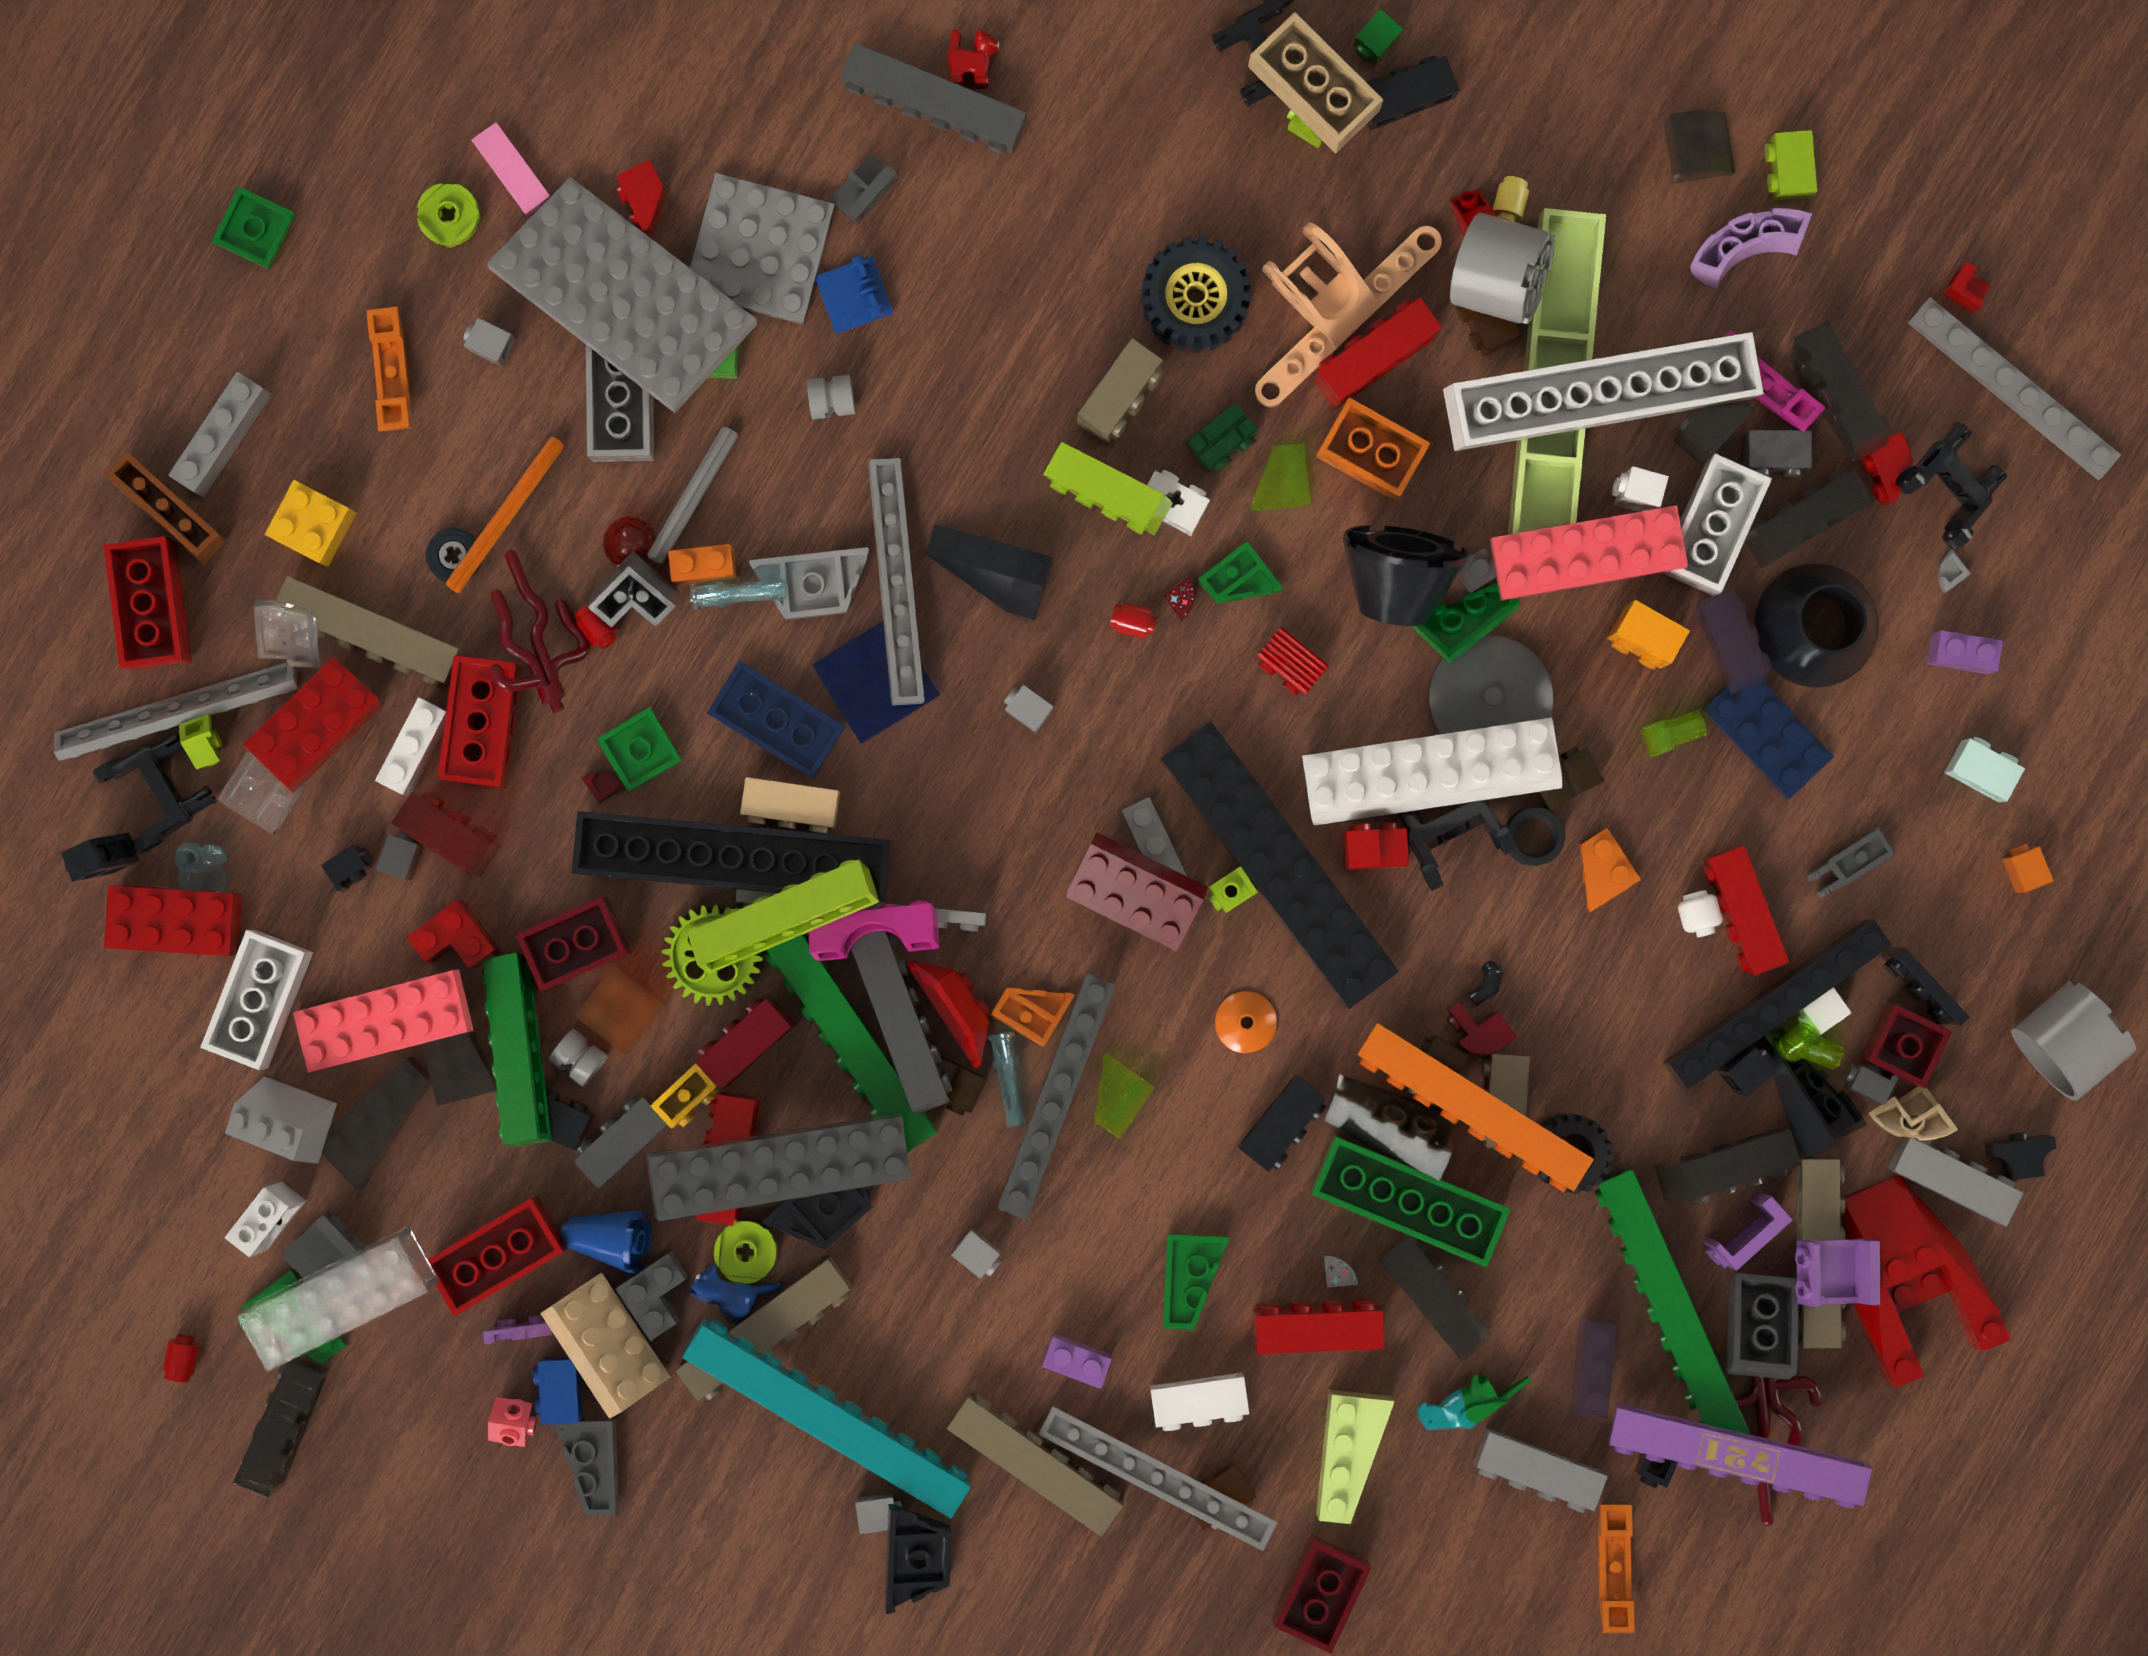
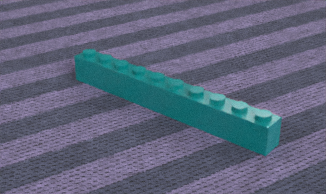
M703 1318L683 1350V1359L950 1519L953 1517L971 1488L970 1478L967 1477L969 1474L964 1469L955 1464L951 1467L941 1462L942 1457L928 1448L925 1451L914 1445L915 1441L902 1432L898 1435L888 1430L889 1426L883 1420L875 1416L870 1419L861 1413L862 1409L855 1403L848 1400L843 1403L834 1397L835 1393L822 1384H819L818 1387L807 1381L808 1376L795 1368H792L791 1371L780 1365L782 1361L769 1352H765L763 1355L753 1349L755 1345L750 1340L742 1336L735 1338L727 1333V1327L713 1319L709 1322Z

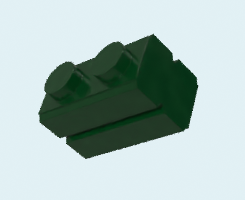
M1234 402L1186 441V446L1208 473L1213 469L1220 472L1233 461L1229 456L1238 449L1242 453L1245 452L1256 442L1254 436L1257 435L1258 429L1238 404Z

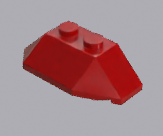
M915 961L906 964L973 1067L976 1069L981 1066L990 1024L987 1016L991 1014V1011L982 998L976 1001L970 992L974 986L965 972L959 975L955 969Z

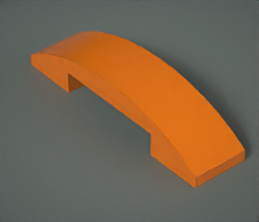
M389 307L366 310L378 400H375L378 431L410 428L409 374L399 308Z
M1600 1504L1598 1586L1602 1633H1635L1634 1601L1632 1600L1631 1582L1632 1504Z

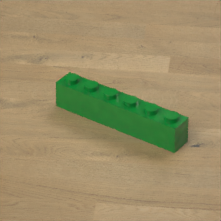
M520 953L484 959L481 978L486 987L487 1000L485 1001V1011L490 1022L488 1040L493 1049L492 1073L496 1078L497 1085L495 1102L500 1112L501 1121L499 1124V1135L503 1140V1145L513 1147L552 1141L532 972L525 956Z

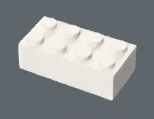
M1713 454L1709 457L1680 519L1688 567L1662 573L1712 596L1722 593L1772 479L1718 454Z
M246 930L200 1048L257 1070L268 1069L314 952L257 930Z

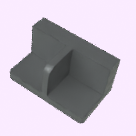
M870 155L854 173L850 171L847 174L848 180L831 198V202L856 225H859L898 181L897 172L888 164L883 166Z

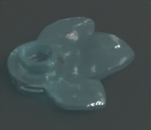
M187 842L180 845L175 853V863L179 868L177 882L180 889L201 890L202 887L213 891L226 890L227 876L221 867L229 858L226 852L213 844L200 846L195 842ZM189 852L194 854L195 862L189 860Z

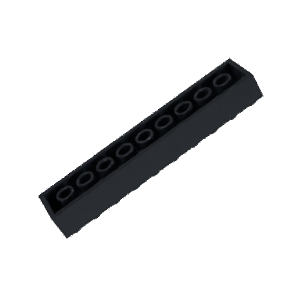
M1211 721L1160 759L1161 763L1237 864L1242 867L1252 884L1347 1009L1352 1008L1399 972Z
M577 811L571 874L780 893L788 885H799L810 880L814 874L829 872L839 868V865L845 861L859 859L870 871L879 901L886 903L892 841L887 839Z

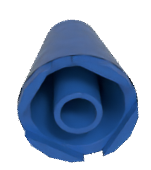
M643 1211L575 1216L563 1224L561 1240L571 1250L625 1272L638 1274L644 1267L643 1264H639L642 1256H648L650 1251L652 1223L645 1220V1217L649 1216V1214Z

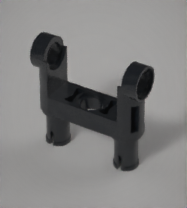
M1265 0V3L1236 17L1237 19L1234 20L1235 24L1211 34L1214 45L1217 44V51L1220 53L1243 40L1247 42L1253 53L1267 39L1260 24L1283 13L1282 9L1292 4L1294 0ZM1261 79L1239 89L1242 99H1246L1244 103L1247 107L1269 95L1277 96Z
M1955 422L1942 441L1933 443L1916 465L1902 471L1895 482L1903 494H1911L1922 485L1925 487L1936 474L1953 493L1962 506L1944 527L1945 532L1942 538L1951 549H1958L1964 546L1972 538L1973 530L1971 527L1992 503V494L2007 478V474L2003 473L2004 470L1997 465H1991L1978 482L1957 457L1956 452L1972 433L1970 430H1967L1968 427L1960 422Z
M177 732L172 733V735L155 745L145 744L119 760L108 761L93 771L98 783L101 784L113 778L118 780L139 768L167 816L140 832L141 836L133 841L139 854L158 846L164 841V837L190 823L194 819V814L217 803L216 797L211 796L213 792L207 785L187 798H181L165 771L163 761L184 750L180 743V735Z
M1488 800L1463 803L1464 806L1427 824H1424L1417 810L1396 813L1404 827L1407 828L1408 844L1420 864L1422 875L1431 891L1442 887L1444 884L1437 870L1439 865L1430 850L1483 824L1496 849L1500 848L1504 855L1517 850L1508 828L1505 825H1501Z

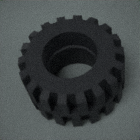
M1573 1113L1558 1114L1553 1119L1548 1118L1545 1120V1124L1542 1127L1561 1139L1567 1135H1577L1584 1139L1588 1148V1156L1594 1159L1575 1191L1573 1192L1567 1188L1564 1193L1580 1194V1191L1588 1192L1592 1190V1186L1595 1184L1600 1185L1604 1181L1602 1179L1604 1174L1608 1175L1610 1168H1608L1609 1162H1613V1155L1610 1154V1149H1613L1612 1143L1607 1139L1608 1134L1606 1131L1601 1129L1597 1122ZM1540 1171L1538 1177L1552 1188H1555L1548 1183L1551 1177Z

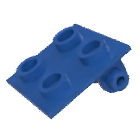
M863 256L855 257L852 259V263L819 274L815 278L835 334L894 314L873 256L867 258Z

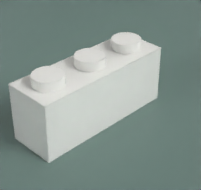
M418 697L375 779L376 782L402 795L411 796L444 733L446 710Z
M1243 1373L1150 1385L1156 1427H1162L1163 1431L1181 1429V1424L1193 1422L1194 1427L1207 1426L1212 1424V1419L1224 1418L1225 1422H1236L1243 1420V1415L1249 1414Z

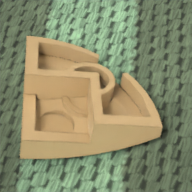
M1917 1087L1898 1100L1894 1096L1885 1105H1880L1868 1113L1887 1132L1898 1137L1904 1136L1919 1139V1141L1942 1138L1958 1130L1927 1088Z

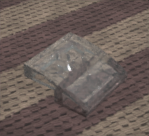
M255 599L253 608L258 658L287 659L288 667L319 668L320 658L316 612L288 603Z
M247 751L217 801L275 835L308 782L305 781L292 794Z

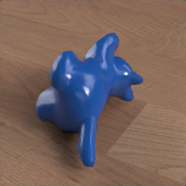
M713 1263L709 1269L696 1275V1282H693L691 1285L692 1289L689 1293L705 1304L718 1305L722 1317L727 1321L741 1323L747 1319L749 1310L754 1306L759 1294L774 1293L781 1289L782 1283L776 1282L751 1286L745 1283L725 1281L718 1275L717 1266Z

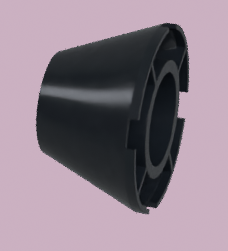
M1370 525L1355 526L1347 529L1343 535V543L1359 611L1370 619L1400 626H1419L1425 624L1468 559V551L1465 547H1461V551L1454 548L1455 541L1421 530L1385 525L1384 531H1369Z
M1807 564L1795 567L1781 574L1763 592L1754 616V636L1764 661L1785 680L1804 687H1828L1841 683L1855 675L1869 660L1878 637V614L1869 592L1853 575L1831 565ZM1812 595L1831 599L1840 607L1845 616L1846 633L1843 641L1835 650H1826L1816 646L1808 639L1803 630L1801 622L1802 610L1806 601Z

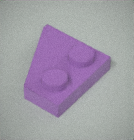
M541 1315L528 1316V1321L516 1322V1317L497 1319V1324L483 1331L484 1344L495 1343V1340H521L553 1335V1332Z

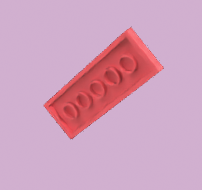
M1677 505L1498 536L1490 539L1501 601L1688 567Z
M459 969L293 1012L307 1073L474 1031Z

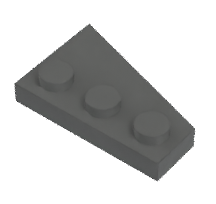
M616 1419L581 1420L579 1423L553 1424L555 1432H558L565 1460L568 1459L574 1476L573 1483L585 1516L618 1515L619 1489Z

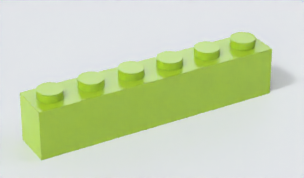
M859 859L848 860L841 863L837 869L814 874L810 880L804 883L788 885L780 893L771 897H760L752 905L745 908L729 910L725 913V916L719 919L701 922L695 929L687 933L697 965L710 974L880 901L869 869Z

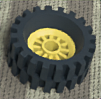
M1191 236L1183 237L1182 242L1176 244L1175 241L1167 244L1166 250L1164 252L1159 250L1154 256L1153 263H1149L1145 278L1143 279L1141 304L1144 308L1145 320H1149L1151 324V331L1155 335L1159 333L1162 336V342L1168 346L1170 343L1177 345L1176 350L1183 352L1185 348H1193V353H1201L1202 348L1209 347V351L1218 348L1219 343H1227L1232 339V335L1241 328L1251 301L1250 276H1247L1245 273L1247 267L1243 260L1239 262L1236 259L1237 253L1232 248L1228 251L1225 250L1223 242L1216 239L1214 244L1207 242L1208 237L1199 236L1198 241H1191ZM1193 275H1199L1198 281L1194 282ZM1203 276L1208 278L1204 284L1201 283ZM1184 277H1188L1189 284L1183 280ZM1178 283L1183 289L1176 288V284ZM1212 283H1214V285L1216 286L1214 288L1207 289ZM1195 289L1201 291L1204 295L1203 301L1199 303L1191 302L1187 297L1189 291ZM1173 294L1179 295V296H1182V297H1178V298H1174V299H1173ZM1218 294L1219 298L1211 297V295ZM1184 303L1178 310L1176 305ZM1208 303L1214 304V305H1217V306L1215 307V309H1213ZM1203 308L1209 313L1208 315L1204 316ZM1187 309H1190L1189 316L1183 314ZM1194 311H1197L1199 318H1193Z

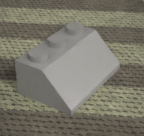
M264 1076L234 1103L225 1134L293 1161L318 1164L337 1103Z

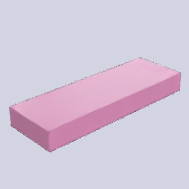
M497 122L471 140L526 216L539 209L551 197Z

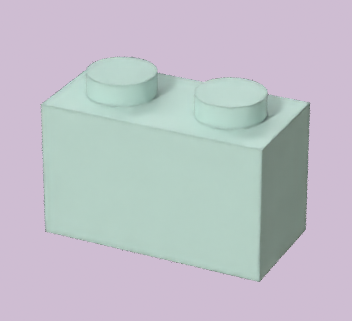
M1974 737L1973 740L1971 738L1962 740L1944 773L1998 803L2008 801L2025 768L2017 764L2019 760L2008 753L2001 752V754L1992 751L1990 749L1991 744L1981 738Z

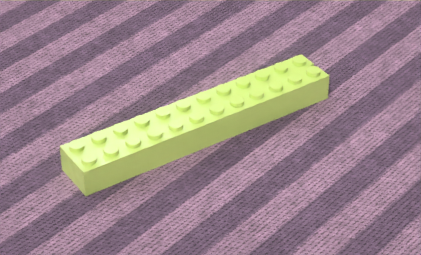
M1544 208L1539 215L1538 229L1555 235V250L1551 270L1547 271L1541 290L1543 292L1542 298L1534 316L1528 323L1524 371L1592 360L1606 214ZM1585 428L1517 440L1508 535L1576 523Z

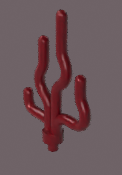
M508 550L505 553V559L517 589L523 600L536 613V620L530 632V641L536 656L514 642L512 638L513 619L503 593L495 589L491 592V599L500 619L499 637L501 644L506 652L527 665L531 675L514 680L508 679L499 664L492 665L490 673L496 685L508 692H518L536 687L542 704H549L552 712L558 713L565 709L561 699L566 696L559 681V670L566 665L584 660L589 654L590 643L577 626L566 601L559 599L555 602L556 611L564 628L577 640L578 648L575 651L563 653L552 660L550 659L542 637L549 618L547 607L543 600L532 591L517 553L514 550Z
M1793 1376L1790 1380L1752 1377L1750 1391L1746 1395L1734 1398L1739 1409L1750 1407L1755 1403L1758 1430L1754 1436L1768 1438L1770 1434L1769 1403L1775 1415L1789 1426L1790 1436L1787 1443L1800 1446L1803 1439V1428L1800 1420L1782 1404L1779 1391L1804 1388L1808 1391L1810 1404L1813 1407H1818L1822 1403L1819 1385L1807 1376ZM1759 1482L1757 1492L1761 1521L1765 1526H1770L1774 1522L1769 1483Z

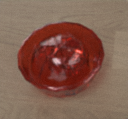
M626 516L619 518L608 526L604 534L603 548L605 555L617 567L632 552H635L648 563L651 561L648 557V552L656 540V535L649 523L639 517Z

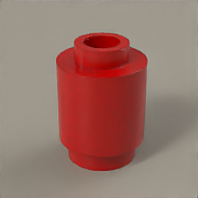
M1125 602L1123 605L1115 603L1109 628L1117 629V633L1145 639L1146 634H1153L1157 617L1151 616L1152 609Z
M588 603L575 613L574 616L578 620L576 624L593 648L600 646L601 649H605L617 640L615 635L619 630L615 624L612 627L591 611L588 608Z
M176 1334L175 1339L168 1340L162 1368L165 1371V1379L175 1382L190 1381V1376L194 1375L200 1348V1344L194 1342L195 1337Z

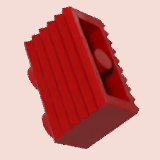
M1283 627L1276 631L1256 656L1260 660L1258 666L1271 677L1276 673L1285 680L1282 686L1294 696H1297L1298 693L1305 696L1329 666Z

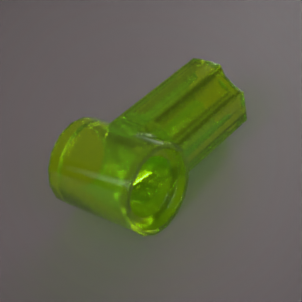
M1699 710L1683 714L1669 721L1665 719L1640 728L1650 758L1674 750L1680 744L1707 735L1706 724Z
M1807 1023L1798 1024L1777 1042L1778 1051L1789 1062H1797L1803 1058L1834 1070L1840 1065L1844 1055L1843 1045L1818 1036L1815 1029Z

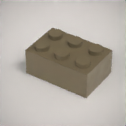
M1132 338L1077 414V425L1106 445L1112 439L1117 442L1127 428V417L1130 414L1135 417L1145 403L1143 401L1146 397L1144 396L1145 392L1148 389L1153 392L1163 377L1161 375L1164 372L1161 369L1163 360Z

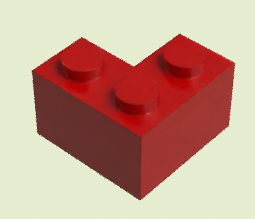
M1399 823L1380 824V830H1371L1370 824L1349 826V831L1342 833L1344 870L1409 866L1407 828L1399 829Z
M464 900L454 901L406 937L424 962L435 961L453 947L468 969L477 968L483 963L484 959H488L500 951V948Z

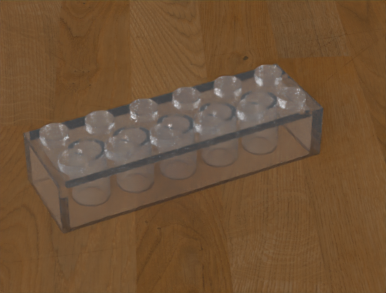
M407 1226L249 1305L236 1318L268 1372L428 1293L439 1279L410 1227Z

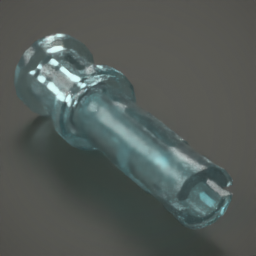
M784 579L742 584H728L724 581H717L716 584L701 586L699 583H692L690 588L691 604L695 611L709 606H718L720 609L727 608L730 603L773 599L782 600L786 599L787 596Z
M1015 1031L987 1035V1039L991 1041L994 1060L991 1063L994 1069L998 1071L1006 1127L1026 1124L1016 1066L1019 1065L1018 1062L1020 1061L1019 1057L1015 1055L1013 1043Z

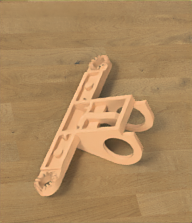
M1311 222L1303 227L1302 233L1312 244L1290 266L1281 272L1275 263L1268 261L1263 266L1262 271L1270 278L1272 285L1314 328L1257 382L1255 397L1259 404L1270 408L1278 406L1320 366L1319 363L1323 359L1334 353L1432 259L1442 244L1441 235L1435 228L1422 226L1416 229L1364 280L1335 241L1321 228ZM1430 235L1433 238L1434 247L1430 250L1419 248L1417 244L1419 236ZM1321 241H1323L1329 247V249L1334 253V255L1321 243ZM1317 251L1333 267L1338 275L1326 285L1308 266L1299 274L1317 293L1310 301L1288 277ZM1267 383L1275 384L1279 389L1278 397L1272 400L1266 399L1262 395V387Z

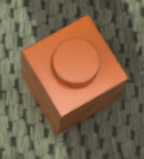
M2027 843L2010 849V856L2002 858L2016 893H2026L2054 881L2040 846L2029 848Z

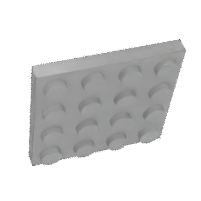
M715 173L690 269L744 310L804 325L816 283L815 278L818 275L836 206L826 201Z

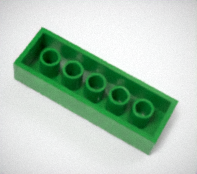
M1334 1134L1309 1191L1313 1196L1484 1267H1487L1511 1210L1505 1205Z

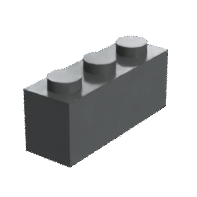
M647 1095L643 1096L640 1100L637 1096L633 1097L622 1108L625 1114L617 1121L612 1117L599 1129L602 1135L594 1142L588 1139L576 1150L579 1156L574 1160V1163L598 1189L610 1181L668 1127L666 1122L650 1106L653 1102Z

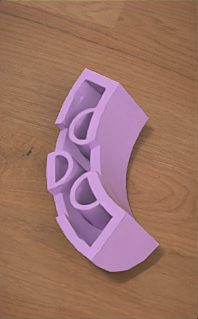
M1774 208L1768 212L1756 214L1750 212L1729 221L1728 225L1717 231L1714 235L1712 234L1704 242L1690 266L1691 273L1705 285L1717 289L1724 275L1733 266L1748 257L1767 252H1783L1797 256L1812 214L1800 210Z

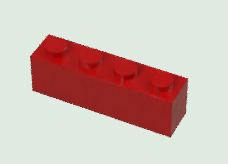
M1737 846L1703 859L1705 866L1702 867L1704 877L1709 885L1713 884L1721 913H1724L1728 923L1725 925L1726 934L1731 943H1736L1739 954H1736V959L1741 971H1746L1749 976H1755L1789 963L1745 846Z

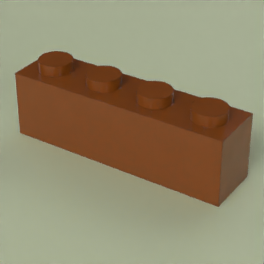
M128 452L105 473L113 485L203 566L225 544L221 536Z

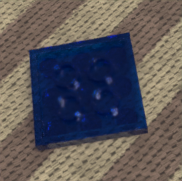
M884 621L812 664L861 745L940 697L939 692L921 665L924 703L892 706Z

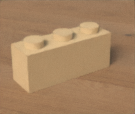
M746 777L740 814L748 816L747 822L765 825L766 819L778 820V827L796 829L797 823L809 825L808 831L827 834L828 828L835 829L841 792L838 790Z

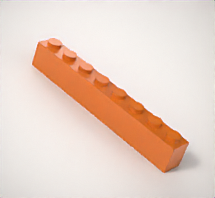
M1378 1023L1357 1054L1362 1058L1359 1064L1373 1073H1376L1378 1068L1387 1073L1389 1076L1386 1081L1400 1090H1403L1406 1085L1416 1092L1413 1098L1425 1106L1430 1107L1431 1103L1436 1104L1443 1109L1440 1115L1452 1123L1457 1124L1458 1120L1463 1121L1470 1126L1467 1130L1468 1133L1482 1142L1485 1137L1497 1143L1494 1149L1509 1159L1512 1154L1524 1160L1521 1164L1522 1167L1536 1176L1540 1171L1550 1176L1551 1178L1548 1183L1563 1193L1567 1188L1573 1192L1575 1191L1594 1161L1590 1156Z

